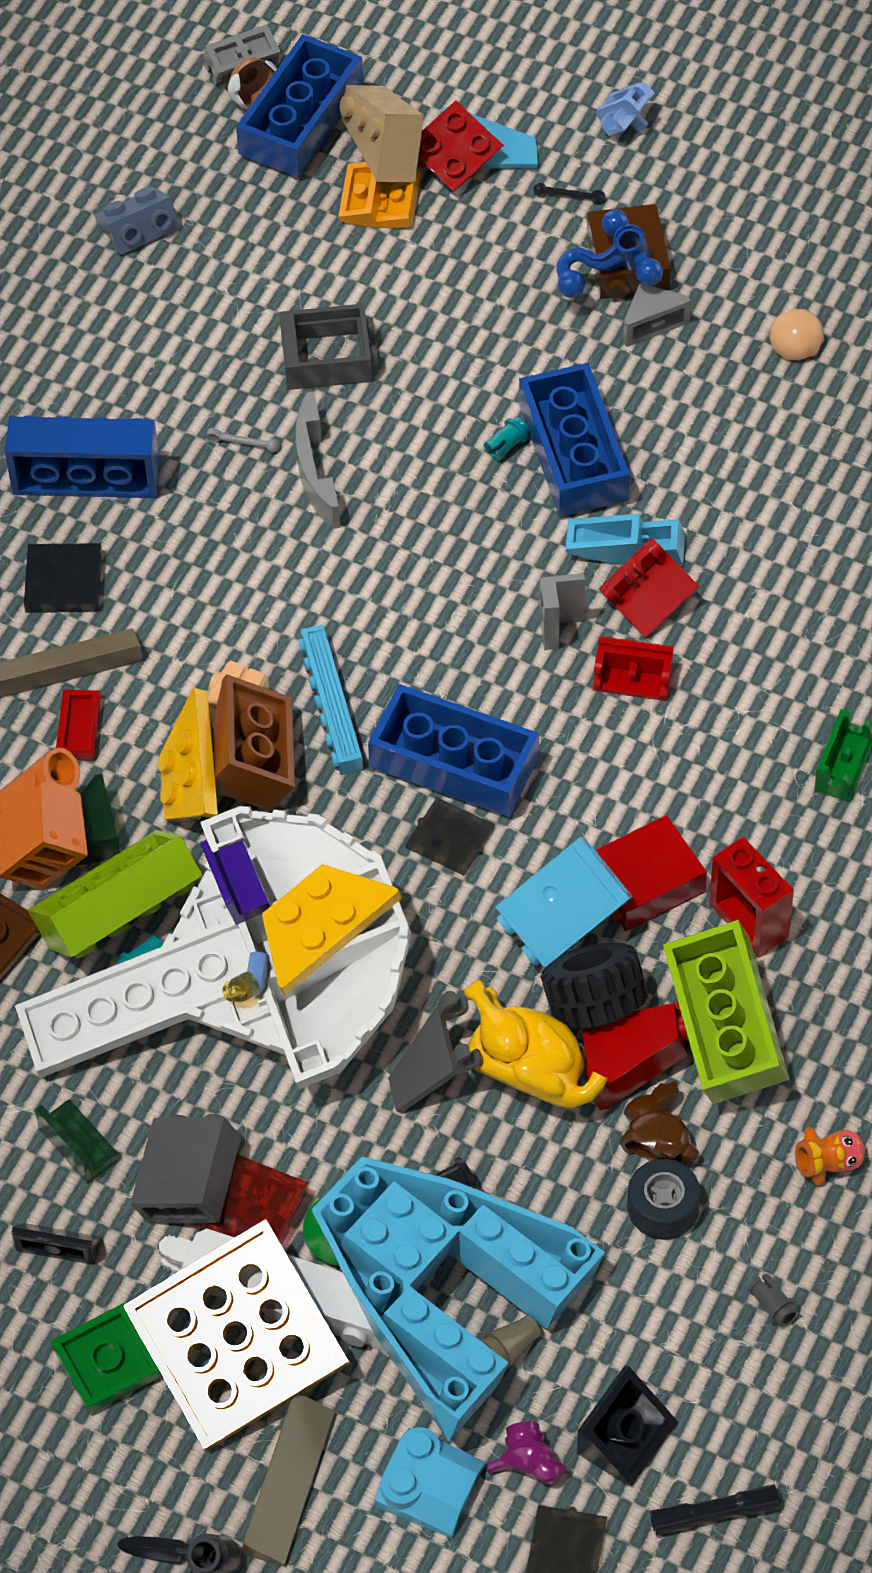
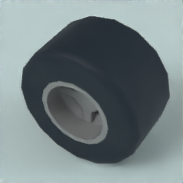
M670 1159L649 1161L638 1168L629 1181L627 1211L634 1226L641 1233L651 1238L665 1240L682 1236L690 1230L699 1216L701 1188L696 1175L686 1165Z

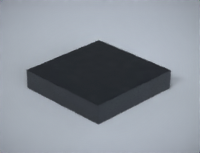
M101 543L28 544L24 592L25 613L99 612L102 566Z

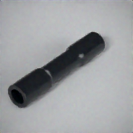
M772 1484L739 1491L731 1496L703 1502L683 1503L650 1510V1517L654 1534L658 1536L690 1529L698 1524L779 1510L780 1501L776 1486Z

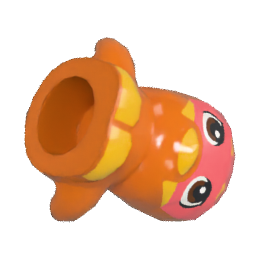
M807 1127L804 1130V1139L795 1146V1160L798 1170L803 1176L810 1177L816 1186L824 1183L826 1172H850L857 1169L862 1164L865 1154V1147L861 1138L850 1130H840L820 1139L812 1127Z

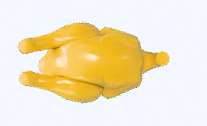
M476 980L465 988L464 994L466 998L474 1002L481 1018V1024L467 1044L470 1052L474 1049H479L481 1053L482 1063L474 1070L528 1095L566 1109L577 1108L593 1101L603 1090L608 1078L592 1072L589 1081L585 1085L578 1086L579 1078L584 1069V1060L577 1039L566 1024L548 1013L518 1006L503 1008L498 1001L496 990L492 987L486 988L481 980Z

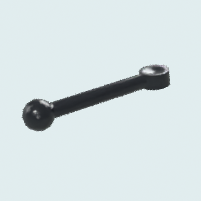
M542 182L536 183L533 187L534 193L538 196L546 193L588 199L596 205H601L605 201V193L602 190H595L589 193L546 187Z

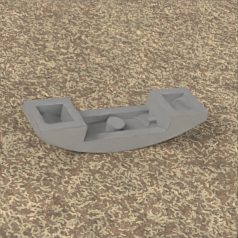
M314 391L307 392L301 403L296 421V449L299 475L304 491L316 512L333 529L340 528L339 504L333 477L318 479L310 443L322 441L320 418Z

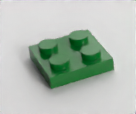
M124 1303L50 1340L52 1349L88 1414L163 1376L123 1307Z

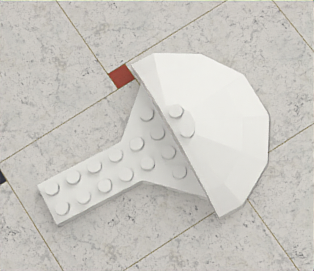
M239 806L200 822L213 852L243 840L270 906L321 864L393 886L381 855L375 851H369L346 832L342 833L328 824L327 820L318 814H308V817L287 815L285 811L273 810V813L252 811L250 807ZM207 862L203 878L198 887H193L180 912V921L173 934H168L162 947L15 1005L36 1072L40 1078L190 1019L286 1055L299 1089L339 1074L394 1009L412 934L401 905L398 901L288 994L284 995L277 982L262 914L235 925ZM255 951L264 952L269 955L265 987L260 994L253 996L244 980V973L248 968L250 953Z

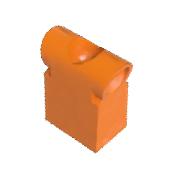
M54 748L49 750L21 775L17 776L0 790V878L44 890L88 856L81 796L75 791L81 777L80 767L77 759L66 749Z

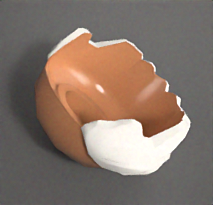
M256 57L241 61L235 66L228 83L230 98L236 104L248 110L277 70L275 65L270 61H263Z

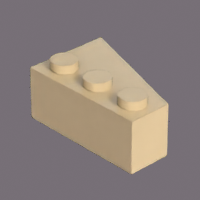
M346 85L345 94L340 100L342 120L376 181L415 182L424 115L384 86Z

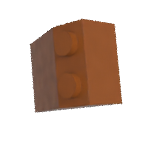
M226 674L222 679L211 728L216 793L272 811L295 787L292 697Z

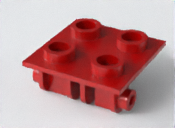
M455 100L422 130L417 164L423 169L427 166L454 192L504 145Z
M651 537L603 583L599 590L647 638L700 586Z

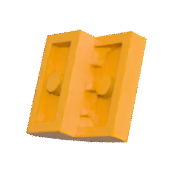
M366 162L348 164L338 216L340 221L373 228L413 227L421 178L418 167L415 182H377Z

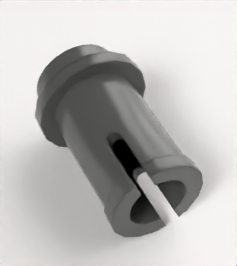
M763 1274L762 1279L760 1277L756 1278L749 1286V1293L770 1314L769 1320L771 1323L785 1327L798 1316L797 1301L794 1298H788L775 1284L769 1274Z

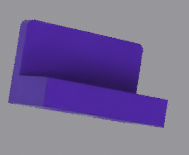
M207 839L200 842L224 903L235 925L259 916L271 907L243 840L215 852L212 851Z

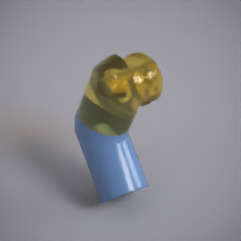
M257 951L250 953L247 971L233 977L223 985L222 993L227 1001L240 1003L263 991L269 955Z

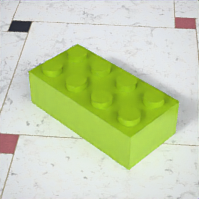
M155 830L29 908L28 912L49 950L70 957L76 956V958H80L94 951L97 948L96 942L107 935L111 938L126 931L130 927L128 922L139 915L146 917L158 911L162 907L161 902L171 895L178 897L190 891L195 886L193 882L203 875L181 835Z
M736 920L663 944L702 1090L710 1101L716 1104L790 1080L750 938L740 921Z

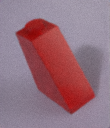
M674 1003L637 1010L618 1021L598 1027L582 1029L588 1081L592 1072L608 1078L603 1090L594 1099L599 1110L608 1109L688 1055L686 1040L689 1039L683 1017H681Z

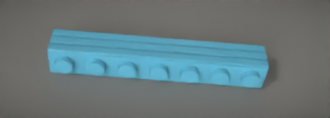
M324 625L301 629V639H298L300 653L305 652L306 658H303L306 672H311L309 684L311 691L316 690L317 693L314 696L317 710H322V715H319L322 729L327 728L328 734H325L327 747H332L334 752L331 753L333 767H338L340 775L362 771V755Z

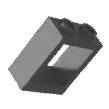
M364 303L279 312L287 390L372 381V367L378 366L376 345L369 346V339L375 338L373 317L366 318ZM358 334L360 356L299 362L297 339Z

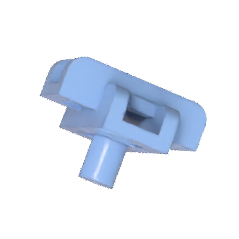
M636 83L610 93L603 105L596 111V116L601 121V127L607 135L611 136L625 131L630 124L637 132L642 131L648 123L639 112L655 94L654 91L646 83Z

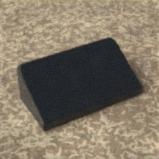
M27 1223L13 1226L11 1231L15 1249L19 1252L91 1265L95 1264L101 1242L99 1236Z

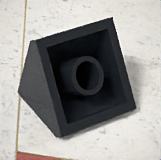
M624 1366L578 1429L577 1454L625 1485L632 1486L675 1426L677 1420L631 1367Z

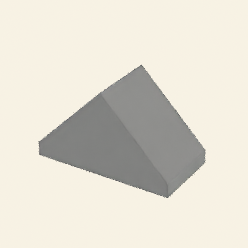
M640 283L624 319L623 343L625 346L629 347L689 324L690 298L687 295Z

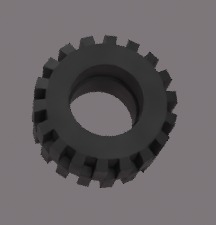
M599 943L575 949L552 961L543 969L542 975H540L551 1015L566 1024L568 1028H593L618 1021L643 1006L649 997L637 951L634 949V946L625 943Z

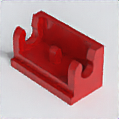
M600 636L594 665L595 675L592 691L667 701L673 670L674 647Z

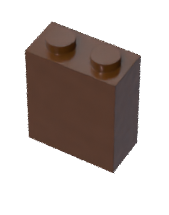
M648 204L615 208L623 211L628 216L629 225L639 226L643 230L651 252V258L656 259L663 267L662 279L652 286L670 291L671 268L657 205ZM613 209L587 212V239L590 251L595 254H602L614 245L613 237L607 235L602 229L603 215ZM621 267L614 271L601 272L594 269L600 299L622 298L635 295L640 284L636 278L635 270Z

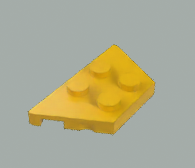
M197 688L191 690L158 759V769L161 771L162 781L160 800L163 803L164 820L180 823L187 820L197 821L201 820V817L211 818L218 815L208 691Z
M321 864L263 912L262 918L277 982L283 994H288L401 900L400 891L394 886Z

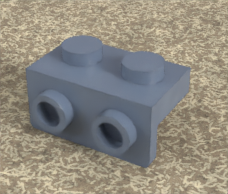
M146 187L135 192V197L124 202L115 201L104 206L103 211L94 214L98 227L111 236L116 252L122 255L180 228L170 196L156 187Z

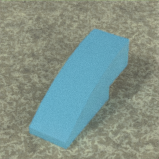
M640 513L568 519L566 552L586 559L623 565L652 537L679 566H683L685 534L679 519L643 522Z

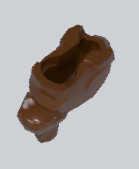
M676 1082L669 1084L660 1083L654 1088L651 1095H641L627 1104L624 1115L630 1121L628 1131L625 1132L620 1141V1145L626 1153L630 1155L636 1153L651 1161L670 1159L682 1164L695 1161L698 1158L699 1151L691 1144L690 1133L681 1117L665 1112L666 1106L678 1094L679 1088Z

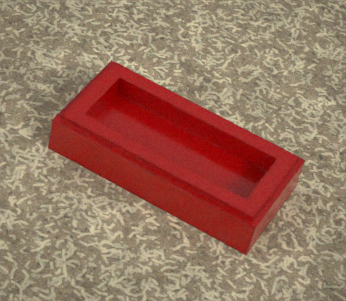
M63 689L56 748L66 749L77 760L94 761L102 698L100 690Z

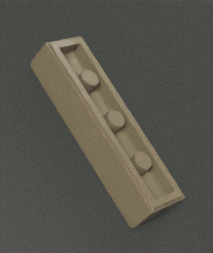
M131 628L0 662V697L142 661L141 647L135 631Z
M298 1394L291 1399L243 1541L245 1556L284 1567L335 1416L334 1410L304 1395Z

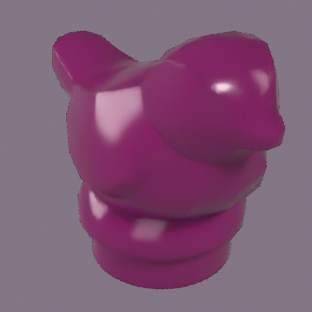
M532 1421L509 1425L506 1428L507 1437L505 1438V1444L508 1449L499 1459L486 1465L489 1474L509 1469L533 1476L540 1482L548 1485L555 1484L560 1479L562 1472L567 1469L566 1465L559 1464L555 1460L554 1452L550 1446L543 1443L544 1434L540 1432L539 1423Z

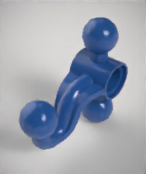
M617 209L608 211L602 218V229L607 235L613 237V246L602 254H595L590 250L580 247L573 248L560 256L556 266L559 278V292L568 298L579 296L585 288L583 275L576 270H570L571 265L575 262H582L590 268L601 272L614 271L621 267L635 270L637 280L646 286L657 284L663 276L661 263L651 258V252L643 230L639 226L629 225L628 216L623 211Z

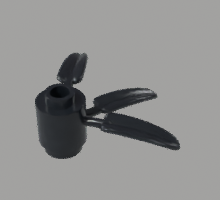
M202 1534L196 1537L188 1549H185V1543L182 1540L161 1537H125L117 1543L119 1549L125 1553L154 1561L180 1564L183 1561V1557H187L189 1567L192 1570L190 1573H235L241 1560L240 1549L236 1542L229 1537L215 1534Z

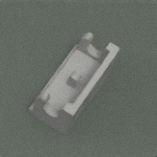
M266 24L206 45L204 66L208 73L213 72L214 85L222 83L223 75L233 72L235 66L244 59L256 57L263 61L269 59L273 64H277L281 51Z

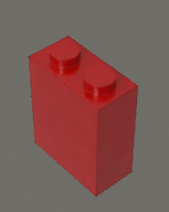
M667 814L596 849V852L633 896L629 902L610 916L612 921H619L625 932L706 892L707 871Z

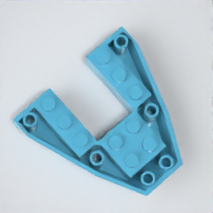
M363 1156L311 1209L375 1337L449 1442L497 1388L509 1362L418 1293L419 1287L450 1254L523 1312L531 1316L536 1322L548 1329L595 1275L605 1253L571 1226L454 1180Z

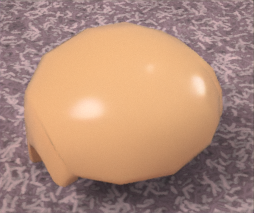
M790 309L780 314L771 326L769 337L773 349L786 360L800 361L807 357L816 356L821 344L824 343V331L821 322L816 315L806 309Z

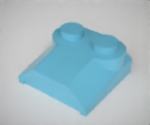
M409 1428L400 1438L381 1478L374 1500L375 1507L452 1539L458 1520L480 1473L486 1467V1462L440 1441L437 1435L427 1428Z

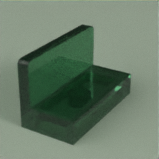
M70 1099L50 1113L42 1104L34 1109L39 1130L87 1184L119 1161L116 1150Z

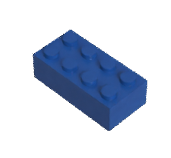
M302 34L237 124L238 154L299 178L341 118L340 100L345 94V86L364 85L362 57Z
M589 362L519 378V406L525 423L529 427V434L559 517L629 501L630 473Z
M30 415L23 417L9 416L5 456L13 495L157 498L160 457L155 420H145L142 418L108 419L105 417L71 418L62 416L56 418L34 417Z
M398 684L368 742L369 766L510 817L539 759V733Z

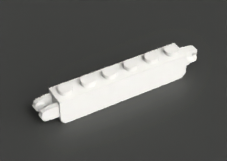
M210 1229L196 1233L193 1241L181 1237L175 1238V1236L170 1235L168 1237L164 1236L158 1242L161 1266L167 1269V1271L171 1270L172 1273L176 1274L231 1241L234 1237ZM288 1255L333 1334L341 1337L343 1341L352 1346L363 1347L367 1345L380 1349L384 1355L389 1357L375 1337L343 1272ZM255 1266L245 1269L241 1275L243 1287L250 1289L257 1287L263 1278L262 1270ZM214 1288L206 1295V1297L213 1295L227 1301L226 1291L221 1288ZM269 1302L262 1309L266 1316L275 1321H279L283 1316V1307L279 1302Z

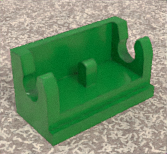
M840 709L816 770L814 791L851 802L872 749V723L870 720L865 719L863 726L857 727L851 723V712Z

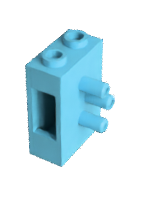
M579 837L496 906L500 915L496 918L508 934L512 936L516 932L525 945L521 949L526 957L535 966L541 963L545 968L552 961L568 952L629 902L633 896L587 839Z

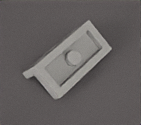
M583 573L540 578V625L544 651L559 649V624L583 622L585 620L586 581Z

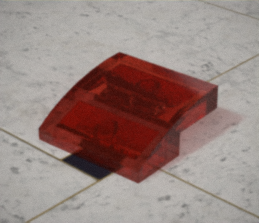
M237 1154L220 1222L200 1223L199 1232L210 1229L236 1238L266 1219L282 1245L290 1232V1221L308 1193V1182Z

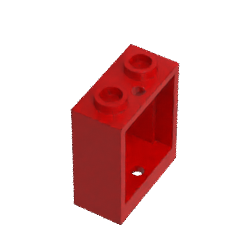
M743 836L713 856L709 905L726 923L736 920L740 921L749 935L753 952L759 958L789 937L794 889ZM758 867H763L765 871L758 872L756 869Z

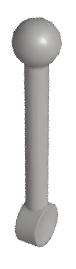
M209 428L206 434V438L211 442L224 440L267 448L271 453H275L280 449V443L276 439L264 441L221 433L216 428Z

